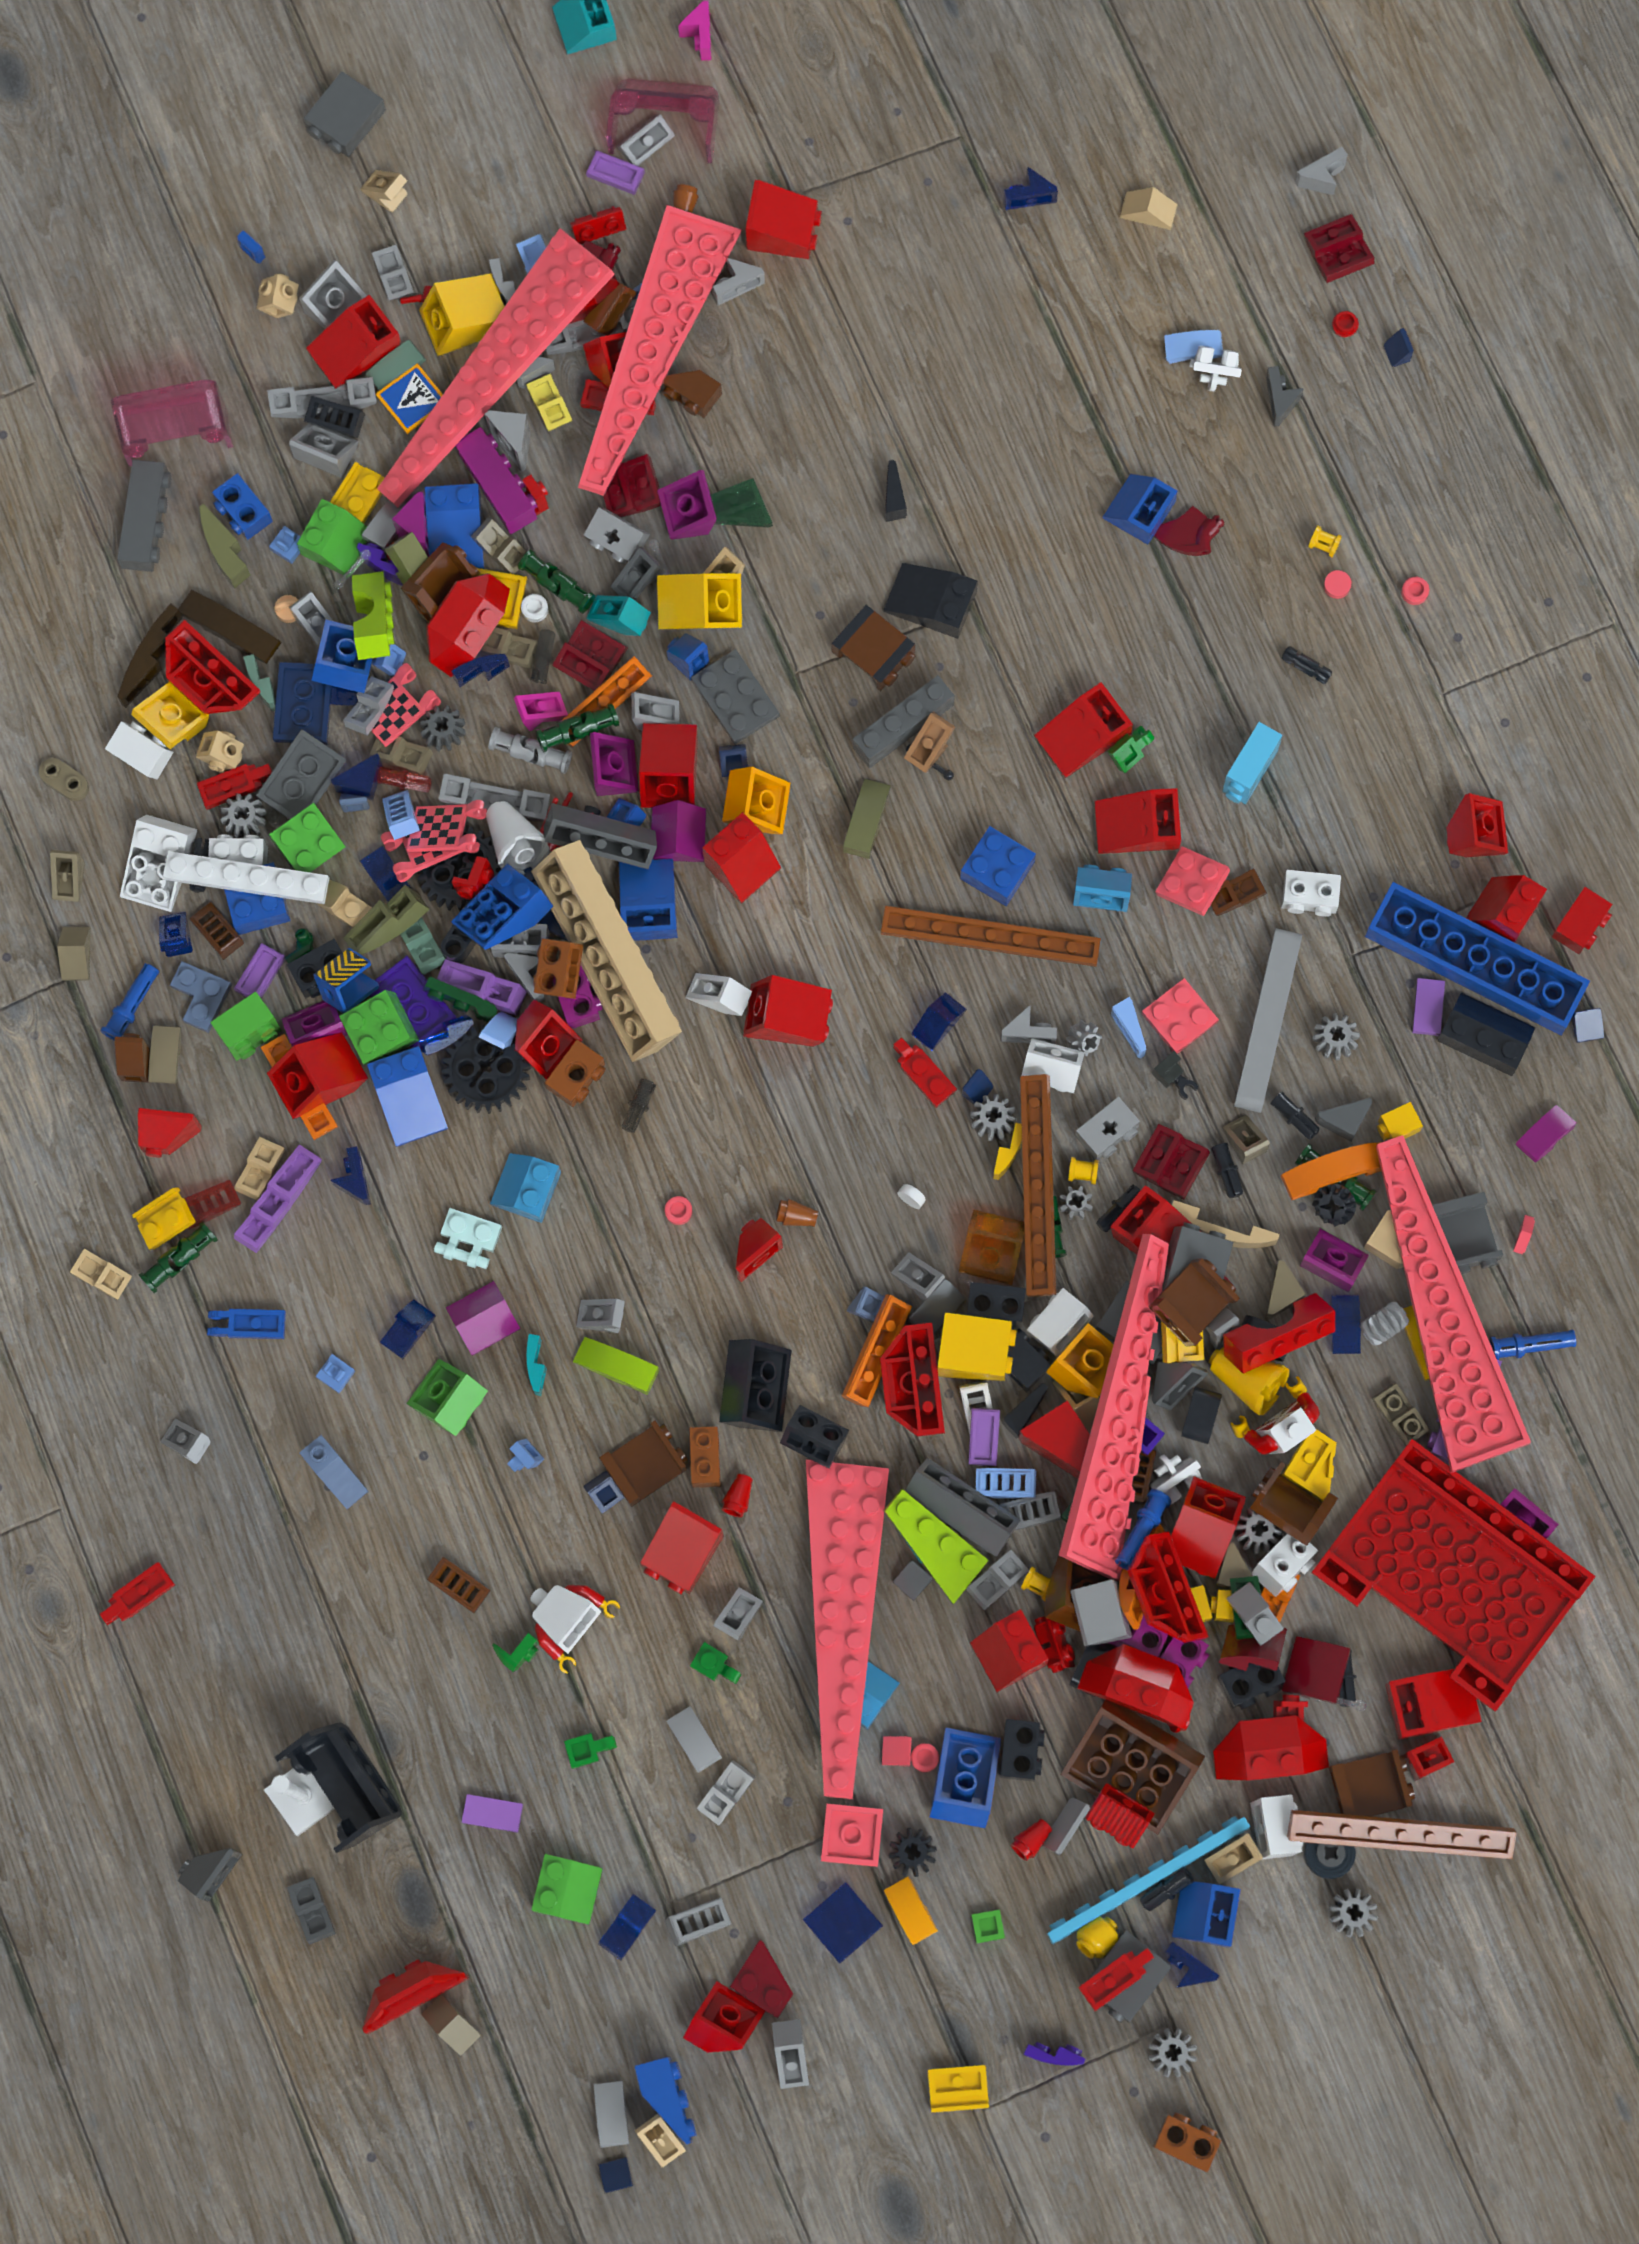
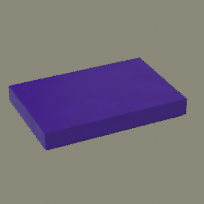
M405 956L374 980L379 984V988L369 995L370 998L384 990L396 993L419 1038L418 1042L409 1046L411 1049L418 1046L421 1048L457 1020V1017L444 1001H435L427 996V992L423 991L427 980L408 956Z

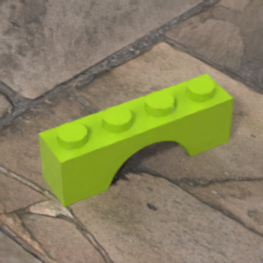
M384 571L352 575V592L356 612L367 614L366 617L353 622L358 660L391 656L390 645L395 644L391 582L385 581Z

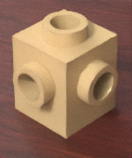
M274 274V276L262 279V283L259 286L257 309L277 319L293 314L294 306L298 299L297 291L299 284L289 280V277L283 274Z
M218 730L206 732L203 734L196 758L208 763V767L217 772L235 769L242 759L241 751L244 744L235 740V736L229 732H220Z

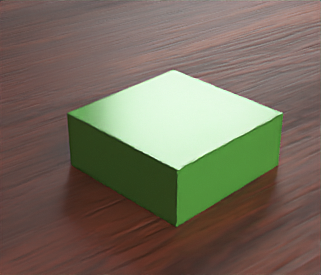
M1000 1910L972 1914L977 1944L1005 1939Z

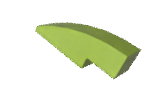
M584 1337L573 1360V1363L646 1395H648L659 1372V1367L587 1337Z

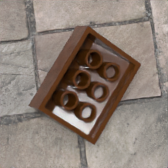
M1105 1700L1061 1775L1095 1797H1098L1106 1783L1113 1786L1155 1813L1147 1829L1158 1835L1199 1769L1205 1755L1130 1709Z

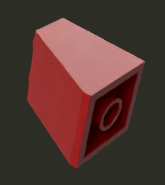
M755 180L746 223L747 250L809 260L811 250L815 251L818 235H814L815 226L820 227L822 211L818 210V200L761 180Z
M643 723L639 767L641 808H652L677 800L695 805L698 746L697 725Z
M744 812L702 847L705 866L741 904L781 869L762 831Z
M1525 875L1492 877L1466 919L1515 943L1539 906L1547 888Z
M770 975L751 984L750 990L752 993L748 1001L744 1037L812 1047L824 1043L829 1033V1026L827 1025L828 1014L833 1007L831 989L776 975Z
M342 1032L294 1045L267 1072L292 1119L302 1116L323 1103L327 1105L355 1092L368 1079Z
M1067 1400L1020 1430L1019 1440L1026 1447L1079 1479L1090 1434Z
M1195 1476L1193 1477L1171 1533V1538L1182 1566L1192 1569L1200 1575L1215 1579L1236 1529L1246 1500L1245 1496Z
M673 1501L640 1562L641 1566L645 1568L643 1573L658 1581L659 1577L669 1582L667 1587L680 1595L684 1591L690 1594L724 1538L722 1529Z
M1021 1609L996 1622L970 1642L997 1693L1044 1668L1049 1660Z

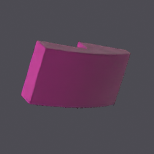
M1555 1105L1515 1145L1536 1163L1549 1153L1560 1139L1573 1130L1577 1122L1559 1106Z

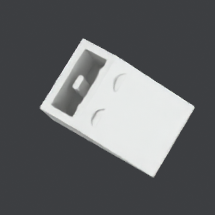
M147 814L136 820L120 897L171 912L182 883L164 880L163 873L167 854L170 851L192 855L197 829Z

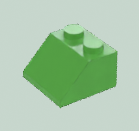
M321 499L297 546L302 556L348 577L359 558L358 543L366 545L368 542L362 538V534L367 526L345 509Z
M438 1359L411 1396L407 1405L440 1428L457 1436L460 1430L465 1427L467 1420L474 1410L482 1403L488 1390L468 1374Z
M545 1854L531 1911L589 1925L603 1868Z

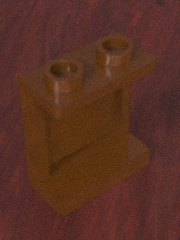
M442 542L401 587V590L427 624L456 581L480 575L478 569L465 559L466 553L457 545L451 546Z
M1280 1462L1276 1470L1270 1467L1262 1479L1264 1483L1260 1482L1252 1494L1256 1500L1250 1509L1308 1546L1338 1500V1497L1329 1492L1321 1503L1282 1477L1280 1473L1286 1464Z

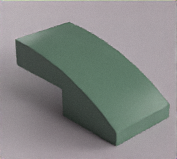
M407 340L382 358L366 375L373 377V383L380 391L417 363L421 366L427 359L411 340Z
M254 654L243 656L252 683L261 691L258 695L266 706L274 712L276 699L270 678H260L258 663Z
M422 917L400 934L422 975L443 965L445 958Z

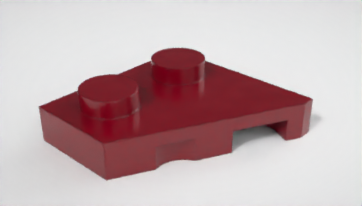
M759 1940L730 1987L778 2019L792 1998L793 1992L764 1942Z

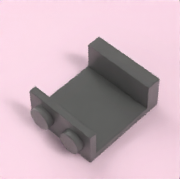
M1485 1192L1432 1205L1461 1275L1470 1272L1471 1267L1481 1265L1482 1269L1493 1267L1498 1264L1497 1261L1503 1256L1502 1250H1497L1485 1205L1488 1202Z

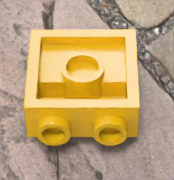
M170 682L132 710V716L169 749L173 748L183 739L189 741L206 728L209 714H203Z

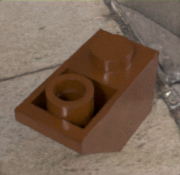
M701 370L667 375L661 385L664 397L672 402L678 401L688 413L694 416L698 414L702 418L706 417L722 395L721 383Z
M125 1033L123 1037H115L117 1076L121 1081L149 1083L150 1048L143 1038H140V1035Z

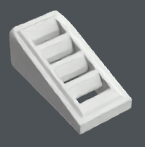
M987 1380L959 1386L969 1434L971 1426V1410L969 1405L985 1402L986 1406L981 1408L993 1409ZM983 1390L984 1395L977 1396L973 1398L967 1397L968 1393Z

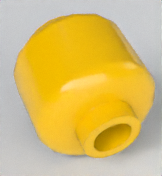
M1099 1916L1078 1929L1076 1945L1090 1959L1094 1957L1098 1959L1104 1958L1119 1940L1116 1932L1118 1927L1111 1918Z

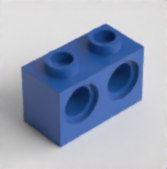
M238 473L212 491L216 500L213 503L214 507L222 516L227 514L231 519L229 525L238 536L242 533L249 540L273 522L269 511ZM231 495L239 496L234 502L226 501ZM246 515H254V518L251 521H242V519Z

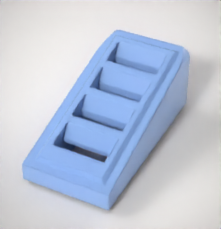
M408 790L382 799L388 827L394 840L420 831Z
M1128 997L1112 1007L1111 1016L1136 1056L1142 1058L1145 1056L1146 1045L1133 1002Z
M977 1468L976 1491L988 1499L1036 1498V1470ZM998 1476H1002V1491H998ZM1010 1476H1014L1013 1491H1010ZM1021 1476H1025V1491H1021ZM988 1477H990V1490H988Z

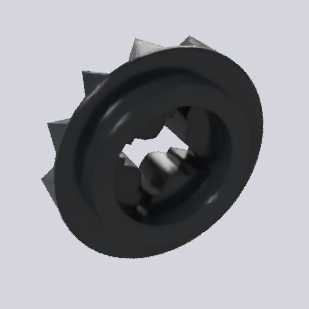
M1333 1183L1319 1188L1314 1194L1312 1205L1316 1210L1315 1216H1320L1323 1219V1223H1330L1335 1227L1341 1224L1345 1225L1353 1218L1356 1211V1201L1353 1194L1346 1187ZM1332 1198L1336 1205L1341 1206L1337 1208L1335 1214L1331 1206L1325 1205L1329 1204Z

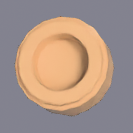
M292 595L280 597L274 606L277 617L285 623L296 621L289 607L296 603L298 599Z

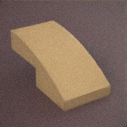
M259 1137L247 1158V1165L235 1185V1191L258 1201L266 1191L267 1184L277 1169L284 1152V1147Z
M86 1249L82 1251L70 1271L72 1275L117 1300L132 1278L130 1274L104 1261Z

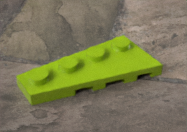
M900 1489L884 1509L885 1514L913 1549L916 1556L930 1572L950 1602L954 1604L989 1560L903 1489Z

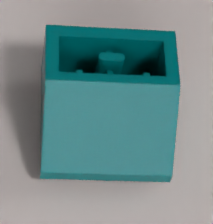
M560 0L552 7L567 55L617 40L615 24L607 0Z

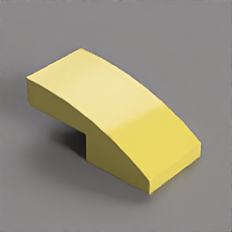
M551 374L526 384L548 432L572 422L569 411L557 390Z

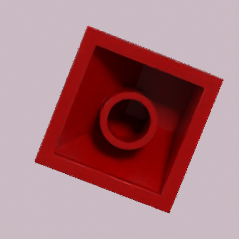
M627 332L598 337L583 344L589 370L608 388L610 387Z
M1471 793L1465 794L1446 827L1449 854L1461 857L1508 854L1503 801Z
M536 1000L531 1002L517 1020L515 1050L546 1081L575 1041L579 1040L581 1042L583 1040L553 1009Z
M138 1108V1146L145 1152L146 1156L161 1158L162 1154L170 1155L201 1132L202 1125L194 1114Z
M759 1218L756 1222L753 1219L750 1220L741 1229L743 1233L739 1237L735 1268L737 1279L740 1282L744 1281L783 1248L781 1235L762 1218Z
M716 1981L694 2015L683 2039L707 2053L742 2050L763 2017L765 2010Z

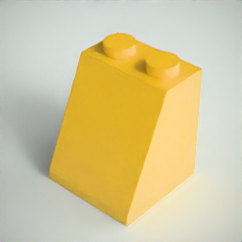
M486 274L434 283L419 312L437 356L481 341L505 306L492 275Z
M741 573L657 575L658 629L742 628Z
M945 1313L938 1361V1377L1005 1381V1373L1011 1374L1013 1357H1008L1009 1346L1015 1347L1017 1330L1012 1329V1321Z

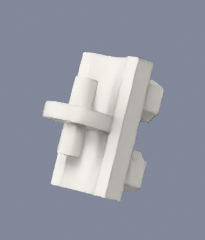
M1199 346L1195 359L1190 360V367H1193V370L1210 372L1209 375L1201 374L1199 380L1200 382L1208 383V391L1214 392L1217 384L1226 386L1227 378L1219 377V374L1240 377L1242 369L1238 367L1239 353L1237 351L1223 350L1221 363L1212 362L1214 348Z
M1163 1454L1159 1457L1162 1465L1154 1470L1159 1478L1149 1486L1151 1489L1159 1490L1168 1495L1172 1501L1171 1504H1173L1182 1496L1175 1485L1184 1480L1189 1488L1194 1476L1202 1479L1198 1470L1201 1466L1197 1460H1193L1190 1456L1182 1461L1178 1455L1169 1460Z

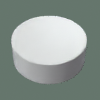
M539 594L526 596L521 603L522 614L530 622L542 621L548 614L547 601Z
M903 1184L897 1193L906 1204L915 1209H920L926 1201L925 1196L909 1184Z

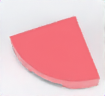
M1524 1216L1513 1252L1522 1255L1525 1253L1533 1232L1534 1217Z

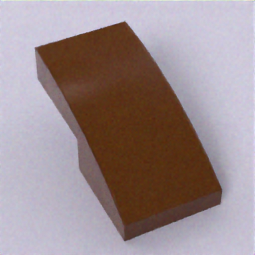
M1253 868L1231 881L1228 879L1224 881L1211 903L1216 916L1237 909L1267 894L1256 870Z

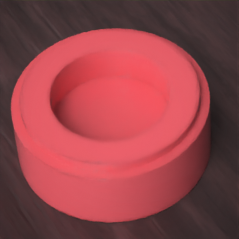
M1340 570L1330 572L1324 582L1326 594L1334 599L1345 597L1351 588V578L1347 573Z
M1411 577L1403 584L1402 597L1411 605L1422 604L1428 597L1429 585L1421 577Z
M681 1196L669 1199L665 1205V1215L668 1221L674 1225L687 1223L692 1217L691 1203Z
M919 1744L911 1753V1763L919 1772H931L939 1763V1753L931 1744Z

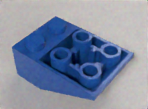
M673 859L652 860L649 869L619 862L621 918L627 924L632 939L640 941L678 938Z
M507 863L462 909L451 923L486 950L535 926L549 912L553 905L539 887Z
M666 2057L634 2066L642 2096L685 2144L693 2143L692 2137L697 2135L693 2119H687L684 2108L689 2107L685 2090H679L677 2080L682 2077L678 2062H672L671 2057Z

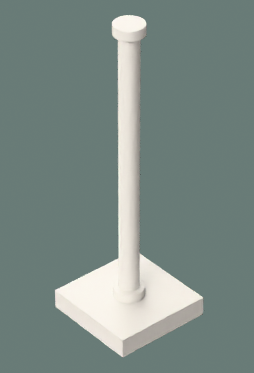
M291 1769L284 1775L276 1776L272 1784L264 1789L296 1836L301 1835L334 1810V1807L312 1774L304 1775Z

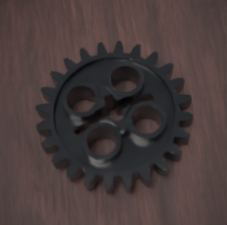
M470 827L467 833L463 831V836L475 834L473 827ZM481 830L476 834V842L480 844L477 853L466 852L463 857L462 852L417 872L420 874L417 880L419 884H423L421 886L422 892L424 894L428 893L427 896L430 902L436 899L439 908L446 903L448 911H451L454 905H457L459 912L462 911L463 906L467 905L472 899H465L459 896L456 890H452L454 888L452 879L453 877L468 880L474 865L471 862L474 857L481 856L487 858L494 871V877L501 868L497 861L491 836L484 839L485 835ZM443 875L450 876L446 881H438L439 877Z
M471 1027V1036L468 1037L464 1032H461L463 1041L459 1042L453 1039V1044L456 1047L455 1050L451 1048L446 1049L451 1058H444L442 1060L443 1064L449 1066V1068L442 1070V1074L450 1077L443 1082L445 1086H452L448 1091L450 1096L458 1094L456 1097L457 1104L462 1103L464 1100L466 1101V1110L475 1105L476 1113H480L482 1107H486L488 1114H491L492 1106H496L498 1111L501 1112L502 1103L505 1102L509 1107L512 1106L511 1097L518 1100L521 1099L517 1092L518 1089L527 1090L526 1085L522 1081L530 1080V1075L524 1071L530 1070L531 1065L524 1063L526 1060L515 1050L516 1036H514L509 1047L502 1049L479 1038L481 1032L477 1033L475 1028ZM488 1045L493 1048L492 1052L487 1056L478 1054L482 1046ZM500 1051L504 1052L502 1056L495 1060ZM510 1063L513 1065V1068L509 1073L505 1074L499 1072L500 1065ZM464 1066L474 1067V1071L470 1076L460 1074ZM485 1066L488 1068L490 1066L492 1071L490 1073L482 1072L481 1067ZM477 1080L476 1085L474 1087H469L471 1083ZM492 1083L495 1087L491 1093L484 1094L480 1091L482 1085Z

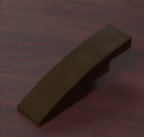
M194 590L190 591L178 608L182 617L223 639L229 646L247 655L254 654L257 660L265 664L269 662L282 643L257 625Z
M172 603L168 605L153 623L139 644L125 672L117 696L121 705L125 708L162 671L157 660L166 651L165 638L183 619L179 609Z

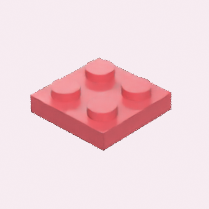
M1182 846L1155 892L1161 898L1204 916L1227 878L1230 869L1222 863Z
M1185 978L1142 1010L1141 1013L1169 1048L1177 1054L1219 1021Z
M826 1804L821 1862L878 1867L883 1809Z

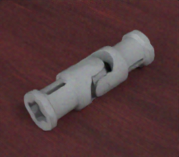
M495 727L492 731L488 745L489 750L497 749L510 753L511 757L523 759L538 766L544 767L547 765L560 769V772L566 774L573 754L570 750L564 752L552 747L543 753L538 740L520 734L511 735L502 732L498 727Z

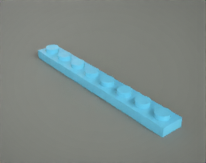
M1236 1816L1221 1824L1223 1830L1216 1834H1213L1212 1831L1203 1834L1197 1838L1199 1844L1191 1849L1187 1845L1172 1853L1174 1859L1167 1863H1164L1163 1860L1154 1863L1148 1867L1150 1873L1142 1878L1136 1874L1123 1882L1125 1888L1115 1892L1112 1888L1100 1895L1099 1899L1101 1902L1091 1907L1087 1903L1075 1910L1076 1917L1067 1922L1064 1917L1049 1926L1052 1931L1047 1933L1052 1945L1076 1932L1079 1928L1097 1917L1103 1916L1159 1883L1160 1880L1169 1877L1182 1867H1186L1250 1828L1246 1818L1243 1817L1240 1820Z

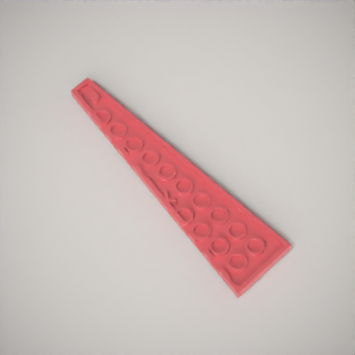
M666 206L578 488L604 496L710 294L712 286H714L727 258L732 252L741 234V229L675 207Z
M559 228L377 488L379 492L398 508L615 275L613 271Z
M1402 1135L1377 1144L1376 1150L1450 1470L1453 1473L1529 1445L1531 1441L1404 1136Z
M806 1460L824 1796L853 1799L889 1468L834 1462L830 1468H827L813 1460Z

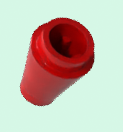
M737 1474L736 1479L721 1501L724 1513L741 1518L748 1511L753 1482L751 1477Z
M1039 1819L1013 1838L1014 1842L1011 1844V1848L1025 1861L1030 1857L1034 1858L1052 1832V1828L1043 1819Z

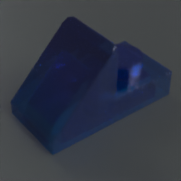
M1027 167L1026 174L1028 186L1014 185L1009 189H1004L1005 210L1057 203V186L1029 167Z
M186 912L159 917V945L161 952L165 951L167 957L187 954L193 951Z
M357 1146L346 1148L348 1157L343 1158L346 1173H351L352 1175L331 1179L330 1181L339 1190L364 1205H370L371 1201L361 1153Z
M415 1299L394 1316L396 1319L395 1323L380 1341L381 1345L402 1360L436 1317L434 1313Z
M1171 1942L1165 1950V1953L1169 1955L1167 1958L1168 1962L1180 1970L1183 1966L1187 1968V1971L1175 1988L1217 1981L1220 1977L1219 1974L1174 1942Z

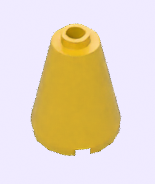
M1224 1347L1220 1350L1216 1349L1209 1359V1364H1211L1210 1371L1255 1414L1262 1416L1275 1404L1279 1398L1277 1392L1280 1386L1285 1387L1289 1376L1288 1368L1272 1361L1242 1374L1224 1356Z

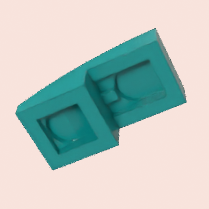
M529 1334L526 1353L528 1375L535 1395L541 1396L547 1372L545 1365L537 1363L542 1340L538 1335Z

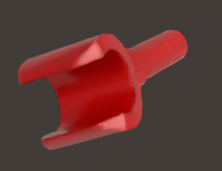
M425 286L423 295L401 298V304L423 303L433 286Z

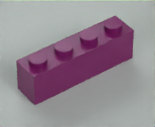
M480 427L464 436L455 448L459 457L511 535L538 519L534 510L538 506L530 493L524 494L522 490L524 484L518 474L512 475L509 471L511 464L505 454L499 455L496 451L498 444L492 434L486 435Z

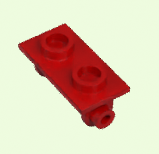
M611 206V208L596 212V217H592V214L578 219L574 218V221L570 222V226L575 240L579 244H584L585 241L590 242L627 230L622 208Z
M1045 1616L1035 1619L1036 1625H1034L1039 1643L1043 1645L1050 1642L1051 1647L1044 1649L1049 1659L1047 1663L1048 1669H1051L1054 1674L1063 1671L1064 1668L1076 1667L1073 1661L1075 1659L1074 1650L1067 1643L1064 1634L1066 1627L1045 1618Z

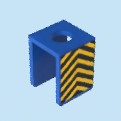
M348 948L314 974V978L322 999L344 1014L379 988V984L362 973L371 966L370 960L353 949Z

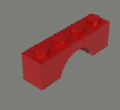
M1317 1293L1311 1294L1293 1303L1292 1319L1280 1327L1262 1329L1245 1324L1223 1334L1224 1356L1244 1374L1335 1332V1310Z

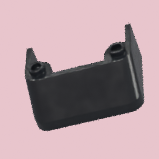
M338 1722L308 1731L275 1756L277 1762L290 1758L293 1769L298 1773H303L304 1775L312 1774L342 1821L337 1824V1836L341 1843L333 1848L336 1853L358 1845L393 1823L402 1815V1810L352 1731L344 1723Z

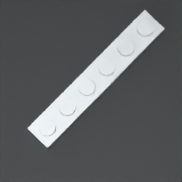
M170 851L167 854L163 878L167 881L325 904L330 879L328 875Z

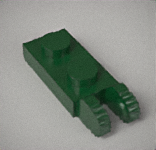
M429 977L425 983L423 991L427 992V996L435 1001L442 1002L444 999L453 1003L452 1007L461 1012L467 1013L470 1010L474 1012L476 1019L483 1020V1022H490L497 1015L496 1012L498 1010L493 1003L490 1004L489 1001L433 977Z

